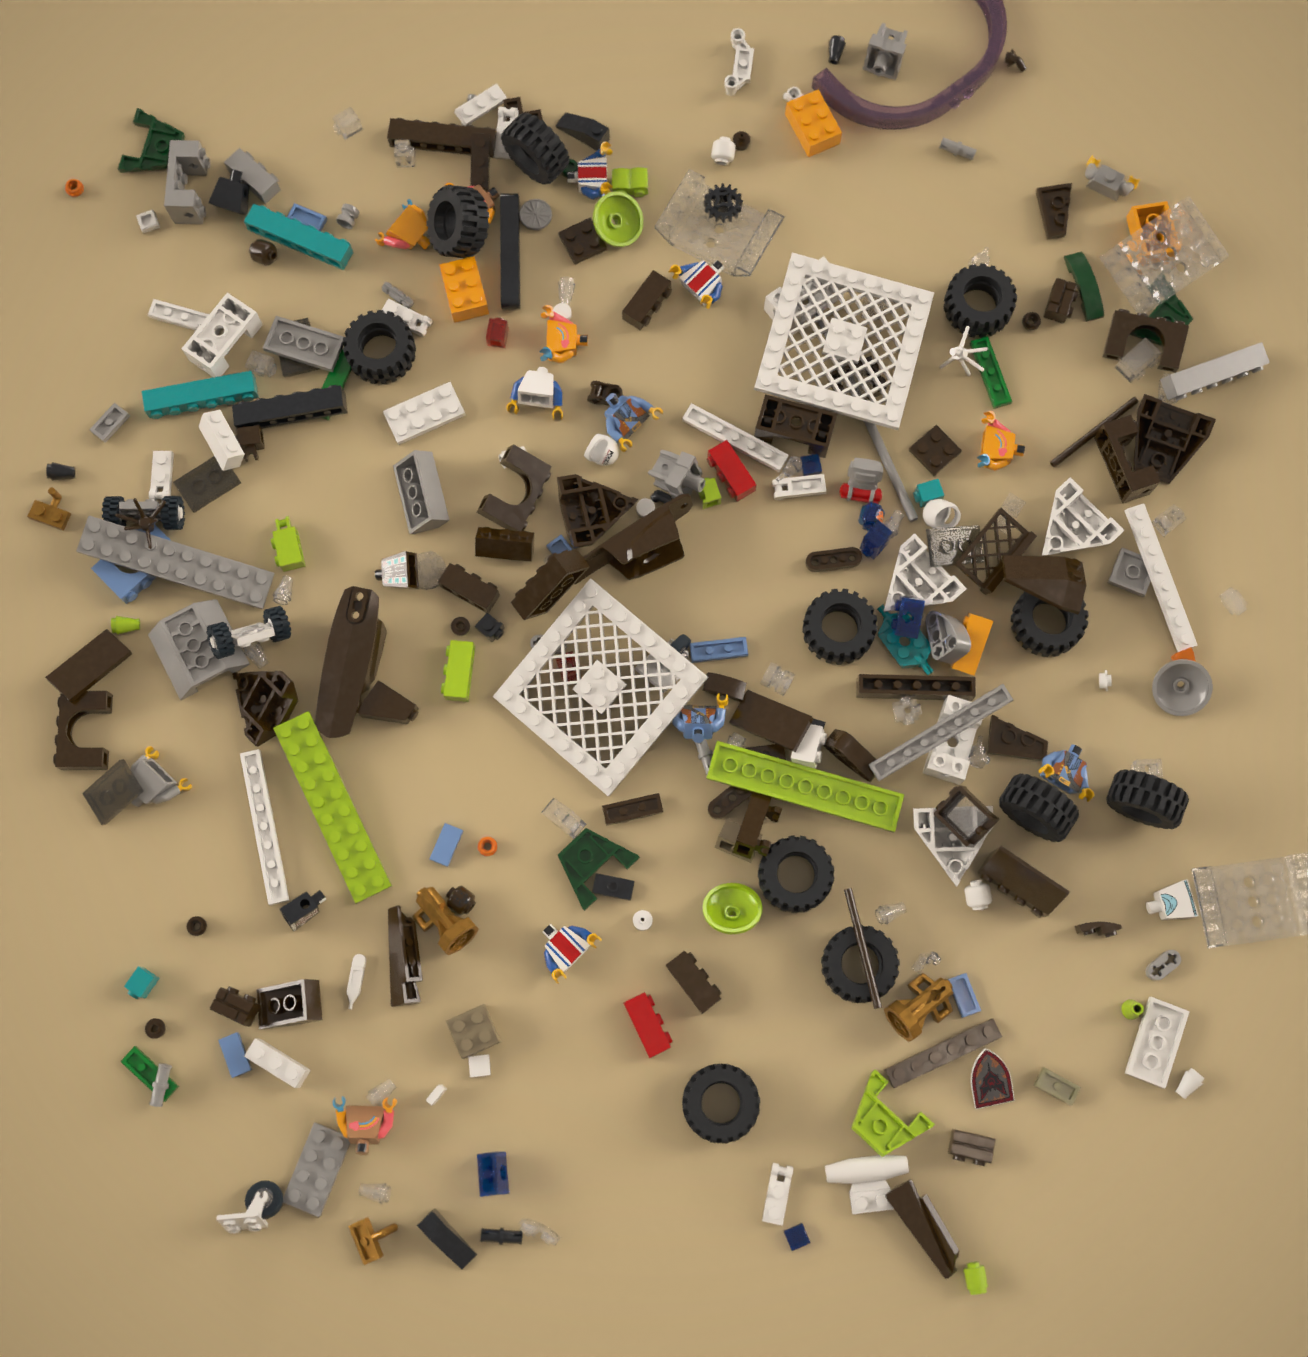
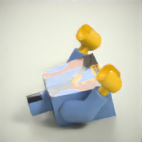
M612 393L606 398L610 405L604 413L607 433L616 443H620V450L622 452L627 450L623 444H627L630 448L632 447V442L628 438L650 416L649 412L654 420H659V417L655 416L654 412L658 411L663 414L661 408H653V405L644 399L632 395L628 397L622 395L618 398L615 393Z
M720 693L717 694L719 708L717 706L685 705L672 720L673 726L683 733L685 739H693L696 743H701L704 739H712L713 733H716L724 725L726 714L724 707L729 703L728 695L726 694V699L721 701Z
M1072 744L1069 751H1054L1045 756L1042 760V766L1038 770L1041 773L1040 777L1068 794H1075L1080 791L1078 797L1081 800L1086 797L1087 802H1089L1094 797V792L1089 789L1086 770L1087 763L1078 758L1082 751L1079 746Z

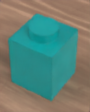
M939 478L918 484L915 492H913L916 503L919 502L920 508L925 507L930 500L943 499L945 496Z
M138 966L124 987L129 990L128 994L131 997L146 999L160 978L146 968Z

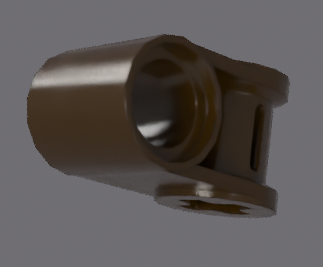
M592 381L590 384L592 388L587 401L592 404L610 406L606 398L612 393L619 394V398L623 395V391L616 384Z

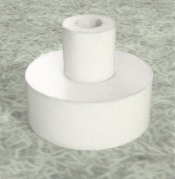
M640 910L635 913L633 917L635 928L645 931L652 925L653 919L648 911Z

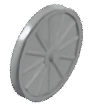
M541 199L528 200L522 205L519 213L522 224L532 230L545 228L552 218L550 206Z

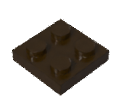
M591 217L558 232L575 265L607 250L606 244L595 230Z
M935 425L909 448V451L933 476L938 474L962 452L938 425Z

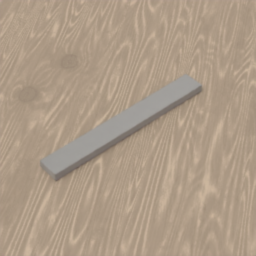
M1001 684L869 764V767L877 780L881 781L1013 701V698L1004 684Z

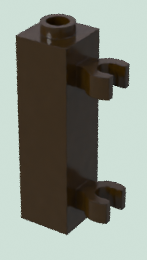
M755 792L752 793L732 853L751 859L755 850L760 855L767 856L771 842L758 839L765 816L773 822H778L782 812V808L778 806H769L772 797Z

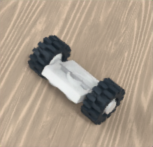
M280 605L265 609L263 611L264 624L259 622L229 631V627L224 622L207 626V639L209 640V646H211L213 655L216 659L234 655L235 645L247 647L251 645V642H264L269 640V637L275 643L289 639L291 627H289L290 621H288L286 611Z

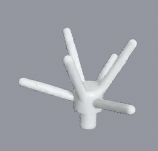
M966 326L960 346L950 349L952 357L940 366V369H943L956 359L960 361L968 376L971 373L964 360L980 371H984V368L968 358L967 354L983 352L988 349L986 347L967 350L963 348L970 328Z

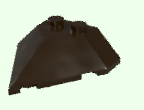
M577 474L557 477L559 504L567 537L573 548L593 545L639 500L634 497L625 496L621 492L597 482L585 480Z
M283 671L232 673L233 679L237 680L238 689H236L241 718L245 719V736L257 747L276 736L273 728L288 721L299 701L293 681Z

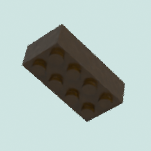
M577 549L564 550L559 554H551L547 558L548 562L536 570L537 574L526 581V586L516 592V597L511 601V604L523 620L546 614L590 567Z

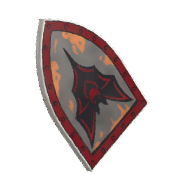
M984 1048L977 1057L971 1072V1089L975 1109L1015 1101L1011 1076L1007 1066L998 1055Z

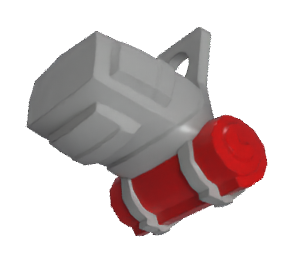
M855 458L854 461H851L848 469V476L850 477L848 483H843L839 490L840 498L847 499V501L869 503V505H879L882 500V491L880 488H877V484L882 480L883 476L881 462Z

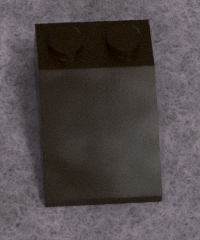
M302 979L257 989V1003L261 1006L258 1011L259 1029L298 1025L322 1020L319 980Z

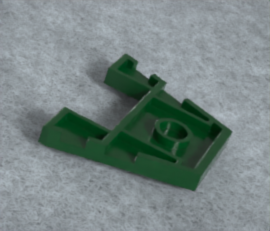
M137 108L133 123L135 126L149 128V132L141 157L122 155L118 166L119 172L168 169L170 140H184V133Z
M1160 273L1149 288L1164 299L1148 317H1163L1169 322L1182 321L1185 325H1189L1193 321V317L1183 302L1175 295L1174 289L1171 285L1169 286L1164 274ZM1140 329L1130 334L1162 346L1159 336L1151 330Z
M587 828L558 854L560 862L584 911L597 900V897L584 883L612 856L627 870L640 859L639 855Z

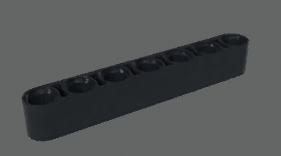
M519 193L500 194L501 309H520Z

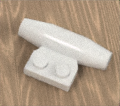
M880 1155L850 1158L826 1165L825 1171L827 1183L852 1184L849 1191L852 1214L893 1210L892 1205L885 1197L891 1190L886 1180L909 1173L907 1156L885 1155L881 1157Z

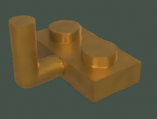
M50 487L48 493L53 497L51 504L48 505L35 500L27 517L64 531L71 513L57 508L62 495L55 488Z
M369 1217L348 1226L364 1265L384 1256L378 1240L398 1230V1225L393 1223L374 1232Z

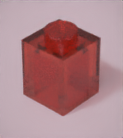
M500 317L489 318L486 334L487 346L506 348L509 331L507 320Z

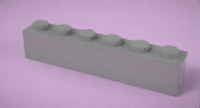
M1261 342L1168 375L1160 380L1167 399L1175 398L1178 401L1186 398L1187 393L1191 392V395L1202 392L1204 387L1207 390L1218 386L1217 383L1220 381L1222 384L1233 381L1234 376H1237V379L1249 375L1248 371L1252 370V373L1264 369L1263 366L1270 362L1264 345Z

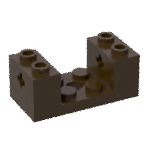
M765 394L754 437L772 444L774 436L809 445L808 454L826 458L838 413ZM795 418L800 419L802 424L794 426L791 420Z
M1132 415L1104 423L1094 437L1122 504L1150 495L1160 483V474L1153 465L1132 472V465L1125 457L1124 446L1129 445L1138 433V424L1136 420H1133Z

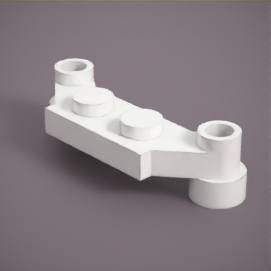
M736 28L731 32L732 47L736 49L733 75L727 76L724 82L726 94L729 96L735 95L736 91L744 84L750 83L754 48L749 47L745 41V32L740 28Z

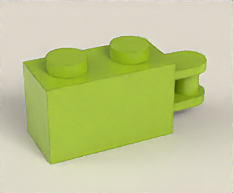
M289 516L282 520L275 519L277 530L272 531L273 538H271V544L277 552V556H274L277 567H280L283 572L306 567L299 533L294 526H291Z

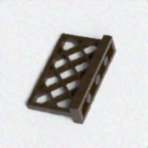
M999 508L954 565L977 584L983 594H990L1004 579L1001 556H1022L1037 535L1032 531L1028 532L1004 509ZM1000 514L1006 519V526H998L997 518ZM1011 528H1016L1022 533L1018 539H1012ZM998 529H1007L1008 539L999 540ZM987 530H994L995 540H986ZM999 542H1008L1009 550L1007 553L1000 552ZM987 543L996 544V553L988 554ZM976 544H983L984 554L975 555ZM989 556H997V565L995 567H989ZM976 557H984V568L976 567ZM965 558H972V568L967 569L961 564ZM986 570L984 582L978 579L977 571Z

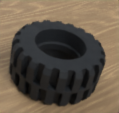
M530 113L519 114L502 132V145L509 154L510 159L515 162V165L524 174H527L532 180H536L537 183L551 184L569 165L568 150L565 149L564 143L559 139L560 137L553 132L550 126H547L543 120L538 119L535 115L532 116Z
M446 185L440 188L434 194L433 200L430 201V209L427 211L428 221H426V226H428L427 234L430 237L431 245L434 246L433 248L440 255L468 258L476 255L480 248L484 246V240L487 239V230L490 224L488 223L489 212H487L488 206L484 202V197L476 189Z
M980 263L979 266L972 264L969 265L968 269L967 267L962 268L959 273L953 276L944 297V312L947 313V320L952 321L951 326L954 329L959 328V332L964 334L966 326H969V337L974 338L975 335L983 338L987 334L992 336L997 331L1000 332L1008 324L1016 307L1017 294L1015 293V285H1011L1012 279L1010 276L1006 277L1002 269L999 271L993 265L988 267L986 264ZM972 290L984 291L992 296L996 303V308L986 312L974 310L966 303L964 294Z
M377 310L376 313L368 311L367 315L363 316L361 314L357 316L358 320H353L350 323L351 328H346L344 333L346 337L343 338V351L353 372L364 381L369 379L372 384H377V381H380L381 384H387L389 380L395 382L398 376L402 378L406 375L405 370L411 369V361L414 362L416 357V345L408 324L399 315L395 317L394 313L387 311V313H384L383 310ZM388 336L396 340L394 350L386 357L373 359L363 354L365 345L375 337Z
M843 588L842 592H838V589H831L830 593L825 591L821 593L819 598L816 597L812 601L804 617L802 633H804L805 643L809 645L808 649L811 653L815 652L818 659L824 658L826 663L831 664L833 661L836 662V665H842L843 662H847V664L852 663L855 659L863 657L865 652L867 653L874 641L878 626H876L877 616L873 614L874 608L872 605H867L868 600L865 597L861 599L858 597L859 593L854 591L851 594L848 593V589ZM832 612H843L850 615L858 627L856 636L847 642H837L830 639L822 629L824 617Z
M1024 591L1012 609L1013 614L1010 620L1013 623L1011 626L1012 632L1017 633L1015 637L1017 642L1022 641L1024 649H1032L1031 653L1035 655L1042 653V657H1048L1050 654L1055 657L1061 653L1068 652L1085 634L1084 630L1088 626L1086 619L1089 615L1088 611L1084 610L1086 606L1085 601L1083 600L1078 615L1060 610L1065 618V629L1059 634H1048L1039 629L1033 619L1034 608L1037 605L1048 603Z
M1125 769L1115 774L1106 801L1108 806L1115 810V812L1136 822L1156 828L1176 829L1181 824L1189 797L1181 787L1168 782L1166 779L1141 771Z
M1021 773L1013 776L999 798L1000 808L1011 820L1035 836L1047 841L1050 840L1051 842L1063 841L1079 817L1078 807L1066 794L1060 792L1058 788L1051 786L1048 782L1042 781L1035 776L1032 777L1029 774L1024 775Z
M793 835L785 839L781 838L770 846L767 856L762 857L758 870V884L763 891V896L771 902V905L780 908L784 912H807L817 907L830 893L835 878L833 877L834 865L831 863L830 855H827L825 852L826 849L822 845L819 846L816 843L817 841L806 839V836L801 835L800 837ZM788 857H802L813 867L814 881L810 888L804 892H789L779 883L777 877L778 867Z
M861 925L866 946L874 951L879 961L875 981L879 997H882L894 986L895 980L899 975L898 966L900 965V959L897 958L898 951L897 948L893 947V941L887 938L884 932L875 930L872 926L866 927ZM850 926L839 931L825 946L821 958L822 975L826 979L827 986L829 985L835 995H839L841 999L851 1001L852 1003H867L872 1001L868 983L853 982L846 977L842 970L841 963L844 953L850 947L858 945L854 928Z
M721 1063L708 1065L697 1071L688 1081L682 1097L683 1113L688 1125L699 1137L712 1143L725 1144L735 1142L748 1134L756 1123L760 1112L758 1089L752 1078L738 1067ZM718 1083H724L733 1087L740 1098V1108L737 1115L725 1123L711 1121L702 1109V1097L705 1091L710 1086Z

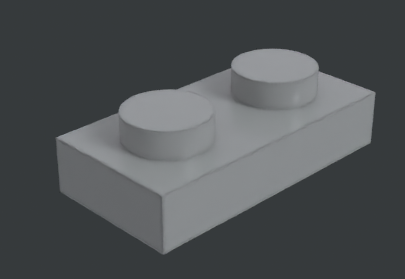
M114 403L89 430L106 443L130 415Z

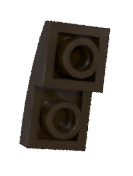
M711 672L706 674L708 679L704 682L703 691L715 696L720 693V696H726L727 694L728 698L738 702L743 700L746 682Z
M1089 922L1075 926L1077 934L1083 932L1084 936L1096 933V928L1098 936L1105 934L1106 938L1117 935L1116 930L1122 929L1120 924L1111 922Z

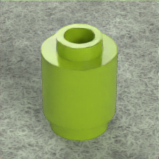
M979 1262L967 1263V1267L963 1269L967 1289L970 1290V1294L986 1293L988 1283L984 1265H980Z

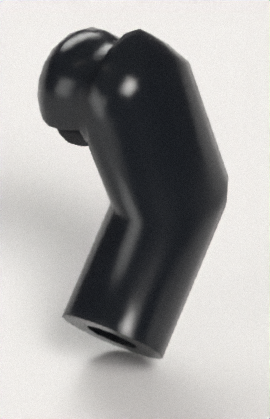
M656 490L651 494V500L656 503L661 501L665 504L672 500L669 494L661 490Z

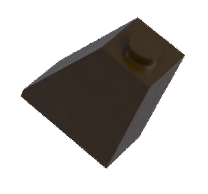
M378 680L357 709V713L362 718L409 724L410 721H414L417 717L419 708L416 704Z

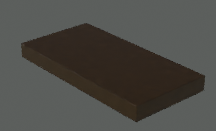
M106 629L45 678L72 703L130 657L132 652Z
M747 689L743 700L738 705L729 723L796 752L814 718Z

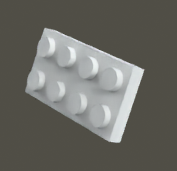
M451 382L383 411L398 445L466 416Z
M1149 997L1125 1074L1165 1089L1190 1011Z

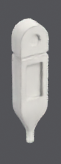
M362 954L355 955L352 961L347 987L348 1009H352L354 1001L361 992L364 968L366 966V957Z

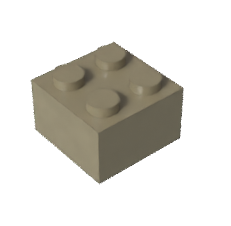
M484 1004L446 1021L461 1059L468 1058L501 1042L487 1007Z

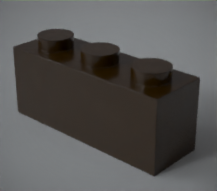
M653 270L623 309L622 319L638 330H641L643 326L646 327L651 321L652 314L660 309L664 298L667 299L672 292L671 281Z
M478 527L475 537V556L532 562L534 532Z
M449 563L438 581L440 587L483 612L489 613L500 596L497 590L498 587L491 582L485 583L481 581L482 578L475 573L469 574L465 572L466 569L459 564L453 565Z
M684 950L666 964V968L700 1013L703 1014L721 1000L719 995L722 993L715 984L711 986L708 982L709 976L703 968L699 970L695 965L697 960L691 952L687 954Z

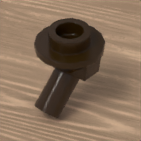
M1014 49L1006 53L1004 63H1007V67L1016 63L1020 72L1027 69L1023 60L1016 55Z

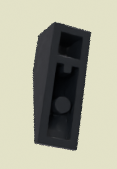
M565 112L556 124V128L596 151L600 149L603 142L610 140L609 128L591 118Z
M433 1209L417 1225L430 1241L461 1270L477 1255L436 1209Z

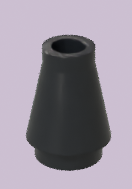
M834 35L829 40V63L839 64L846 45L844 37Z
M52 462V464H47L46 476L47 479H52V481L75 478L76 469L75 467Z

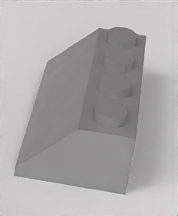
M414 450L393 465L409 534L436 529L448 522L449 516L433 453Z

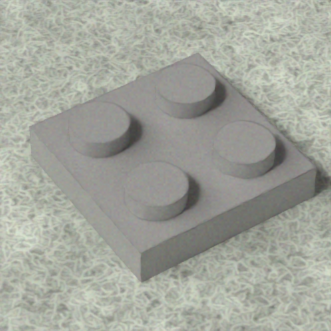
M1121 548L1108 583L1144 597L1151 580L1142 556Z

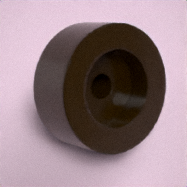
M739 131L734 134L733 143L736 145L735 149L744 151L749 148L750 136L748 133Z

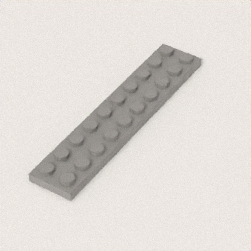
M88 516L76 552L253 607L264 608L275 573L151 535L152 548L149 549L146 533L138 530L125 531V526Z

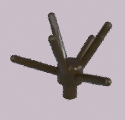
M134 498L133 501L141 516L140 520L120 514L115 516L139 524L124 527V530L142 529L145 531L148 548L151 549L150 532L154 530V524L158 521L155 517L166 504V501L163 500L149 518L145 516L137 499Z

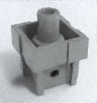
M882 23L877 35L872 34L862 70L872 72L877 76L896 80L907 45L904 42L908 31L904 30L901 33L887 28L886 24Z
M661 449L660 457L653 469L648 472L649 475L655 478L654 485L669 492L672 499L681 494L688 493L691 495L693 490L701 492L706 482L701 477L703 472L698 466L696 457L683 451L680 455Z

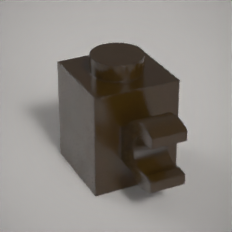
M260 426L237 428L235 438L244 452V460L248 462L250 454H254V459L258 460L259 456L256 450L265 449L263 431Z

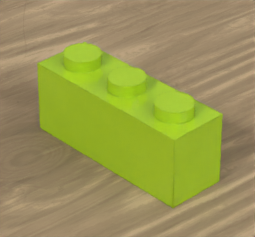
M450 640V646L447 645L446 647L448 664H444L443 675H446L445 683L442 682L441 694H444L443 696L446 700L469 702L475 654L474 642Z

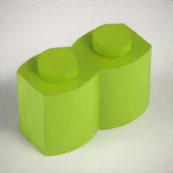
M643 167L612 169V192H624L635 197L647 195L648 169Z

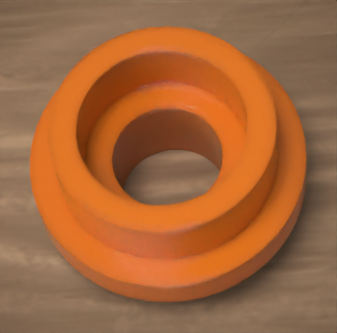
M70 179L66 182L65 190L69 196L78 197L83 193L84 186L81 181Z
M484 837L478 843V850L483 856H492L497 851V842L492 837ZM485 844H491V849L485 850Z

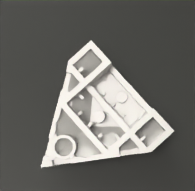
M1070 477L1056 490L1042 556L1108 545L1123 533L1124 529L1112 517L1107 519L1082 494L1084 490Z
M914 534L900 546L884 612L950 603L958 598L967 588L954 575L951 577L927 552L928 547Z
M976 806L955 807L948 815L968 837L987 818ZM986 806L993 813V806ZM936 808L913 809L914 829L957 887L991 829L974 848L966 847L934 815V812L937 810Z

